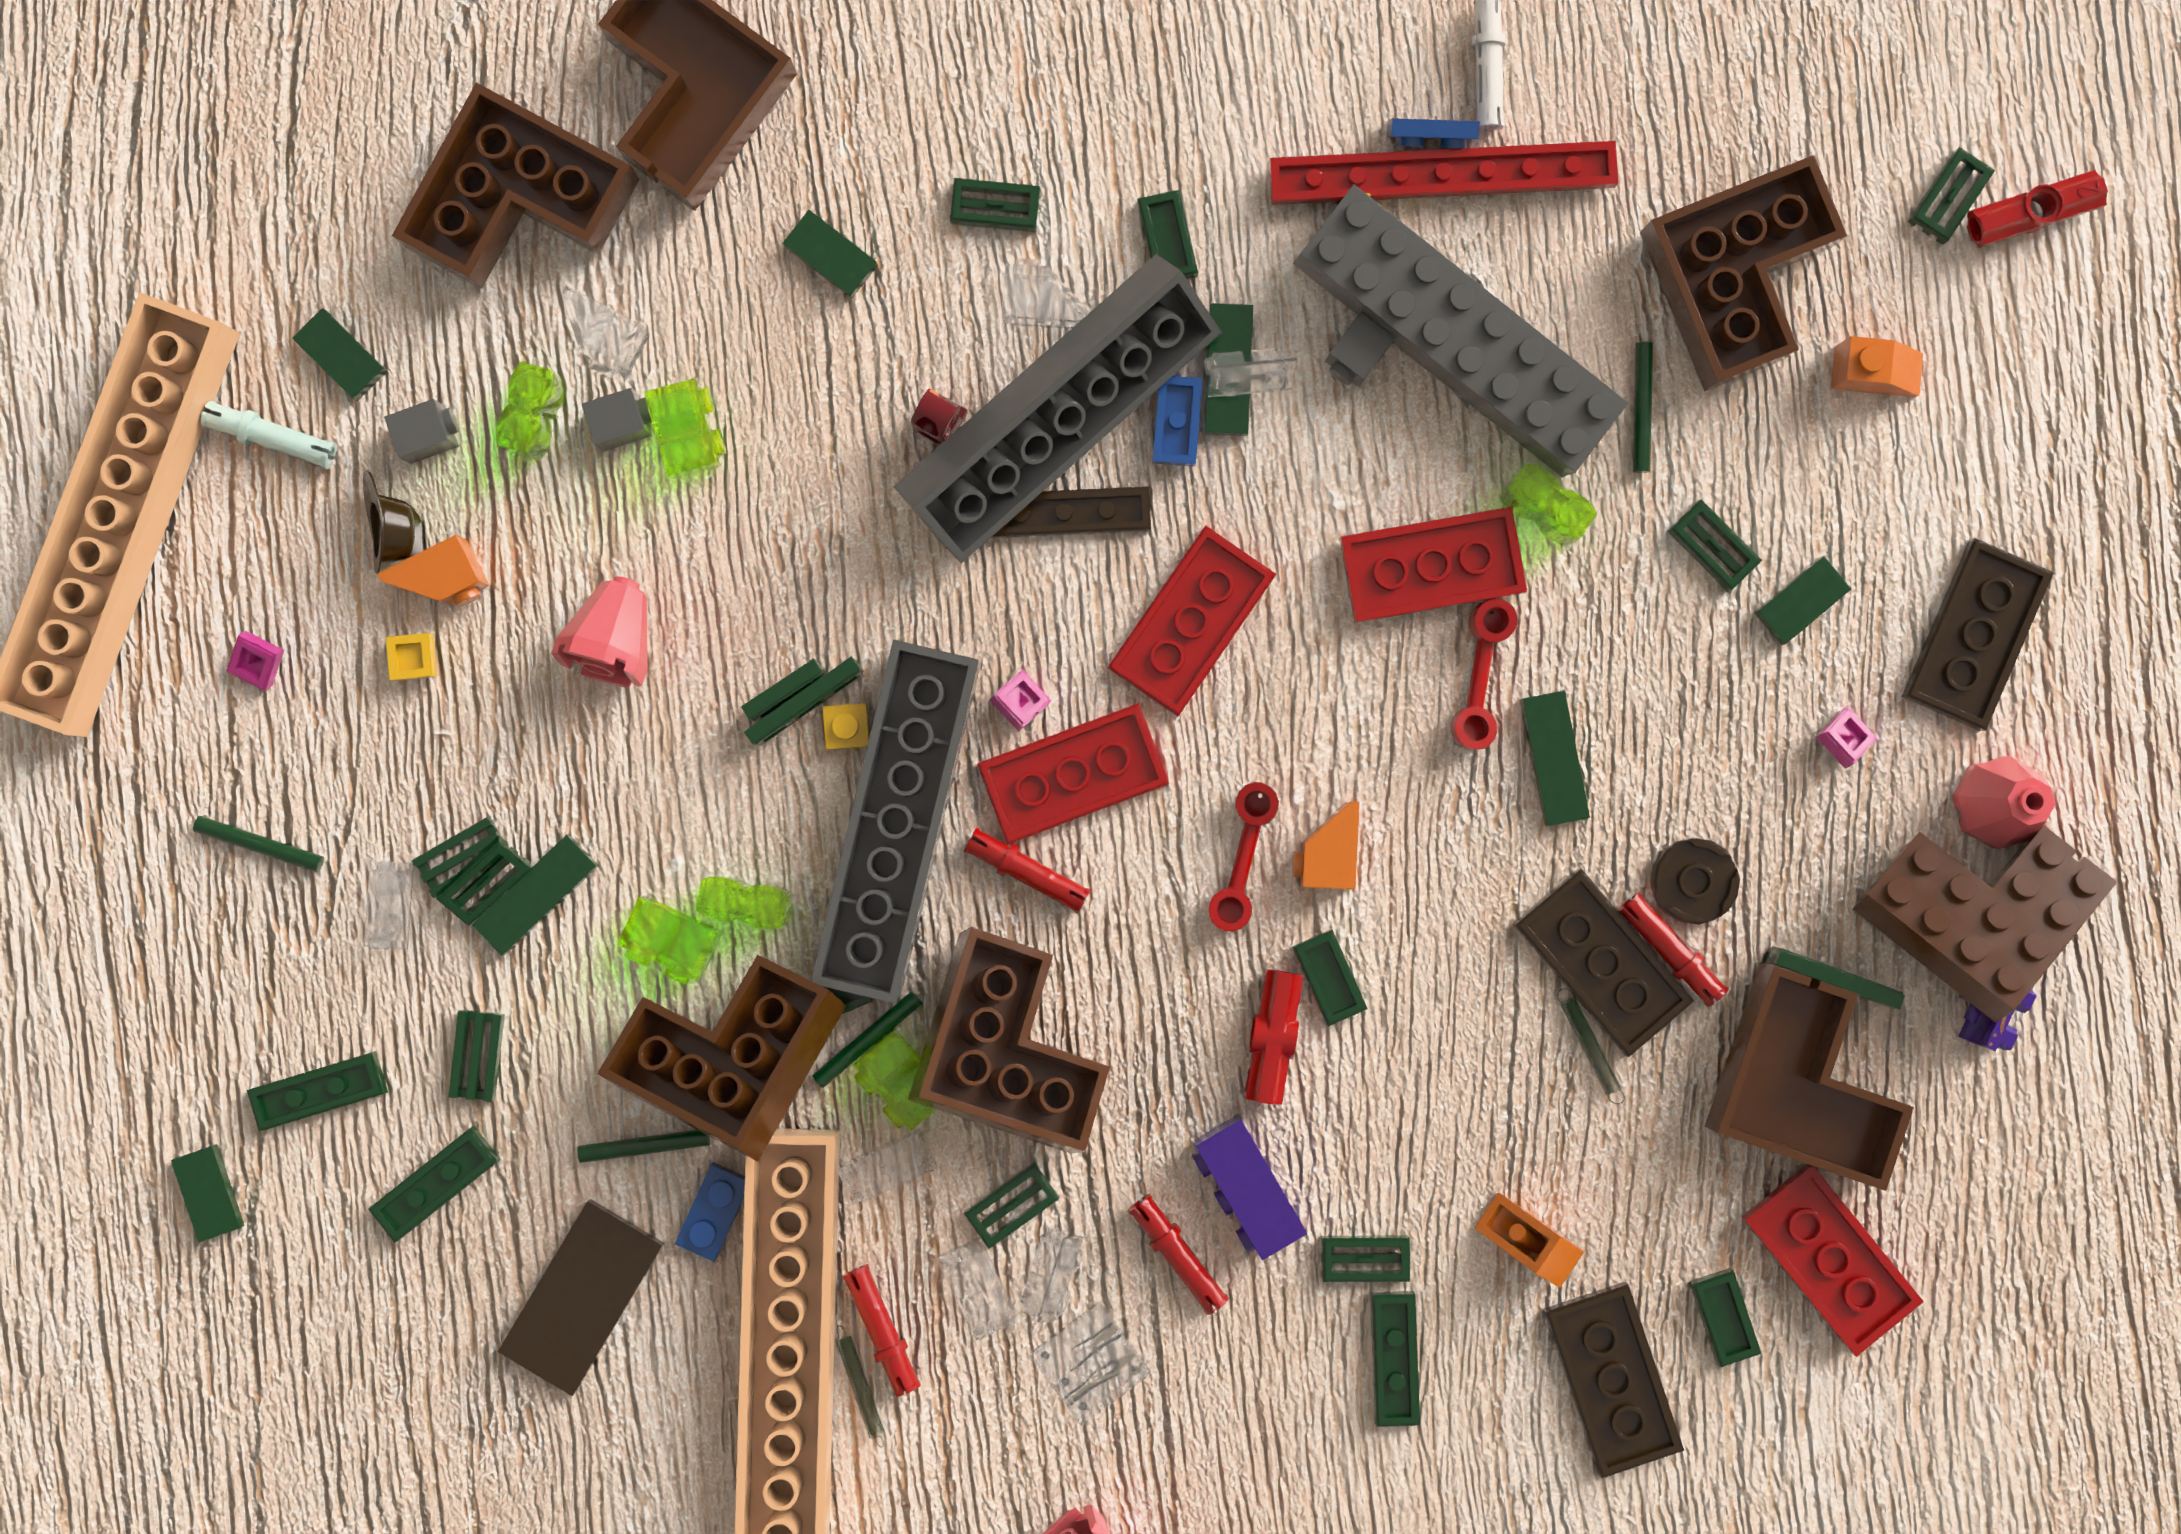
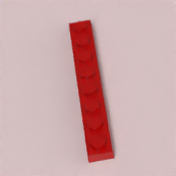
M1616 141L1270 158L1271 205L1340 202L1354 184L1363 192L1370 193L1373 200L1615 188L1618 185Z

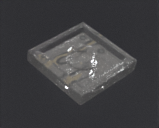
M1100 1301L1031 1351L1029 1355L1080 1426H1083L1151 1375L1149 1367Z

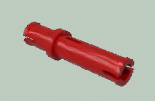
M976 827L963 852L969 853L997 868L996 873L1004 877L1007 874L1070 908L1076 914L1079 913L1091 889L1077 884L1019 852V846L1012 843L1010 847Z
M1639 892L1632 895V900L1630 898L1627 899L1619 907L1618 912L1635 927L1674 969L1672 975L1677 980L1683 979L1703 1000L1707 1007L1714 1005V999L1718 1002L1727 993L1729 988L1702 962L1704 960L1703 955L1699 951L1693 952L1643 899Z
M1150 1194L1143 1196L1142 1202L1138 1200L1128 1209L1129 1214L1135 1218L1151 1239L1149 1245L1153 1251H1160L1202 1306L1206 1315L1213 1314L1215 1312L1213 1307L1216 1306L1219 1310L1225 1305L1229 1297L1221 1290L1180 1236L1181 1229L1177 1223H1170Z
M868 1264L860 1266V1269H853L842 1277L846 1281L876 1349L873 1356L876 1362L882 1363L894 1390L895 1397H900L904 1395L905 1391L907 1394L921 1386V1383L917 1379L905 1349L908 1348L905 1339L899 1338L871 1275L870 1267Z

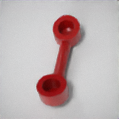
M1490 599L1479 603L1471 611L1468 618L1470 633L1477 640L1466 707L1459 710L1453 716L1450 724L1451 734L1455 742L1468 750L1483 749L1490 746L1497 734V723L1493 715L1486 709H1483L1494 643L1508 639L1514 633L1517 626L1515 608L1503 599Z
M1253 782L1245 785L1236 797L1235 807L1238 815L1244 821L1242 834L1228 888L1216 893L1209 904L1211 921L1217 928L1223 931L1234 932L1242 929L1249 923L1252 916L1253 906L1250 898L1244 892L1261 826L1269 824L1279 811V800L1276 792L1269 785L1262 782Z

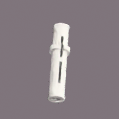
M1474 0L1475 35L1471 38V47L1475 49L1477 121H1480L1479 130L1483 129V131H1495L1505 127L1502 47L1506 45V35L1502 33L1501 25L1502 0Z

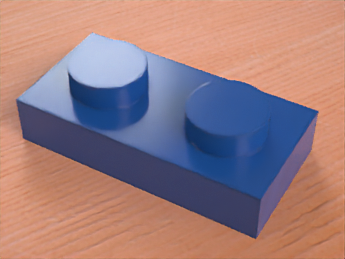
M1391 118L1387 122V137H1397V146L1423 147L1424 138L1441 139L1440 147L1466 148L1467 140L1479 139L1480 121Z
M1172 376L1158 389L1152 464L1196 466L1203 378Z
M713 1162L708 1169L675 1245L715 1262L743 1203L745 1176Z

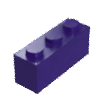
M1239 1114L1194 1140L1198 1151L1192 1154V1157L1203 1177L1205 1178L1212 1174L1220 1187L1219 1190L1214 1192V1195L1226 1216L1234 1212L1242 1227L1237 1229L1236 1233L1248 1254L1256 1250L1261 1260H1264L1307 1235L1304 1226Z

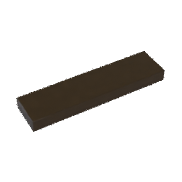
M1149 486L1043 491L991 538L1151 531Z

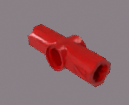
M2092 170L2050 185H2038L2028 192L1971 210L1967 213L1966 228L1971 241L1978 248L2024 233H2035L2045 226L2103 208L2107 205L2108 189L2104 177H2101L2096 170ZM2031 201L2040 205L2043 212L2042 217L2033 213Z
M1265 969L1259 1012L1254 1015L1250 1034L1249 1052L1252 1054L1245 1086V1099L1266 1104L1282 1105L1289 1059L1292 1060L1294 1057L1298 1038L1299 1021L1296 1020L1303 985V975Z

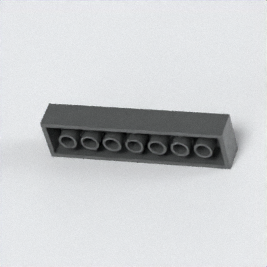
M1355 184L1293 262L1297 268L1355 314L1364 313L1395 337L1394 345L1562 478L1577 472L1629 404Z
M1155 254L893 487L940 543L962 564L1222 332L1183 273Z
M893 639L812 973V982L820 986L897 1004L901 1000L981 667L980 660Z

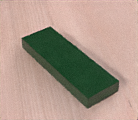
M1210 303L1209 314L1222 333L1208 345L1204 435L1248 436L1253 305Z
M851 656L749 727L744 733L753 745L762 746L861 677L864 670L857 660Z
M1565 690L1520 699L1545 826L1590 818Z
M566 834L472 925L501 956H505L599 865L570 834Z
M1768 948L1764 960L1765 963L1857 993L1858 997L1886 1007L1900 1010L1905 997L1901 991L1783 948Z
M374 1051L247 1090L258 1131L260 1132L388 1093L377 1052Z
M472 1126L368 1210L393 1242L396 1243L499 1162L501 1158L478 1129Z
M1414 1291L1370 1292L1376 1427L1420 1425Z

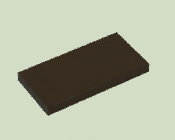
M1977 538L1969 539L1901 697L1976 730L1986 731L2054 572Z
M1581 868L1574 871L1513 924L1627 1057H1630L1694 1002L1693 998Z
M589 1199L498 1352L570 1396H573L662 1249L664 1242L594 1200Z
M1622 1282L1544 1308L1543 1310L1600 1477L1605 1478L1684 1451L1629 1284Z

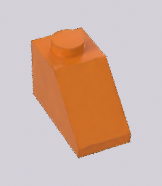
M1850 336L1835 346L1831 389L1918 397L1920 393L1923 353L1895 340Z
M454 535L377 573L381 582L450 605L455 603L457 607L474 602L481 597L479 591L490 586L468 541L458 535Z
M1350 801L1344 803L1301 842V852H1293L1292 877L1299 878V886L1356 889L1360 802Z
M1499 1192L1474 1227L1534 1273L1561 1288L1585 1252Z

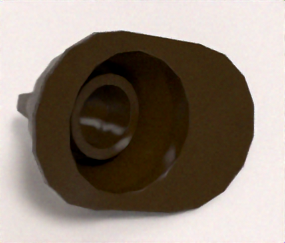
M365 470L363 474V494L373 540L374 571L377 574L380 572L381 563L403 561L422 552V523L420 516L407 502L379 495L371 472Z

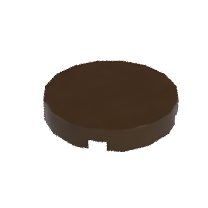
M1688 838L1675 841L1661 851L1652 866L1650 885L1654 900L1665 914L1679 922L1698 925L1708 923L1728 912L1736 900L1740 884L1738 869L1735 868V864L1728 851L1712 840Z

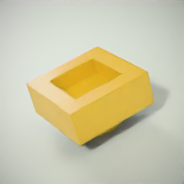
M421 633L386 637L389 680L402 681L437 677L434 634Z
M867 703L823 706L826 750L867 747L870 737Z

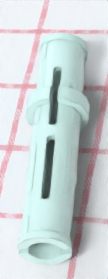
M211 400L205 405V409L210 410L211 413L202 412L201 426L204 428H210L237 437V441L241 444L249 446L251 443L322 466L325 469H329L333 464V461L329 460L328 456L335 458L337 444L332 441L328 442L261 419L258 413L250 410L243 413L219 405Z

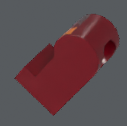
M929 388L914 411L911 425L913 431L940 446L960 428L968 410Z

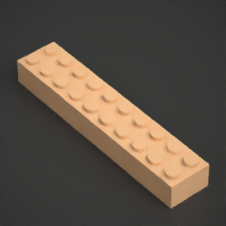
M139 292L0 658V711L64 735L88 736L204 427L201 426L202 412L210 414V410L205 409V405L210 400L215 401L240 335L236 330L222 322Z
M776 1129L758 1162L747 1156L745 1158L735 1534H829L840 1130Z

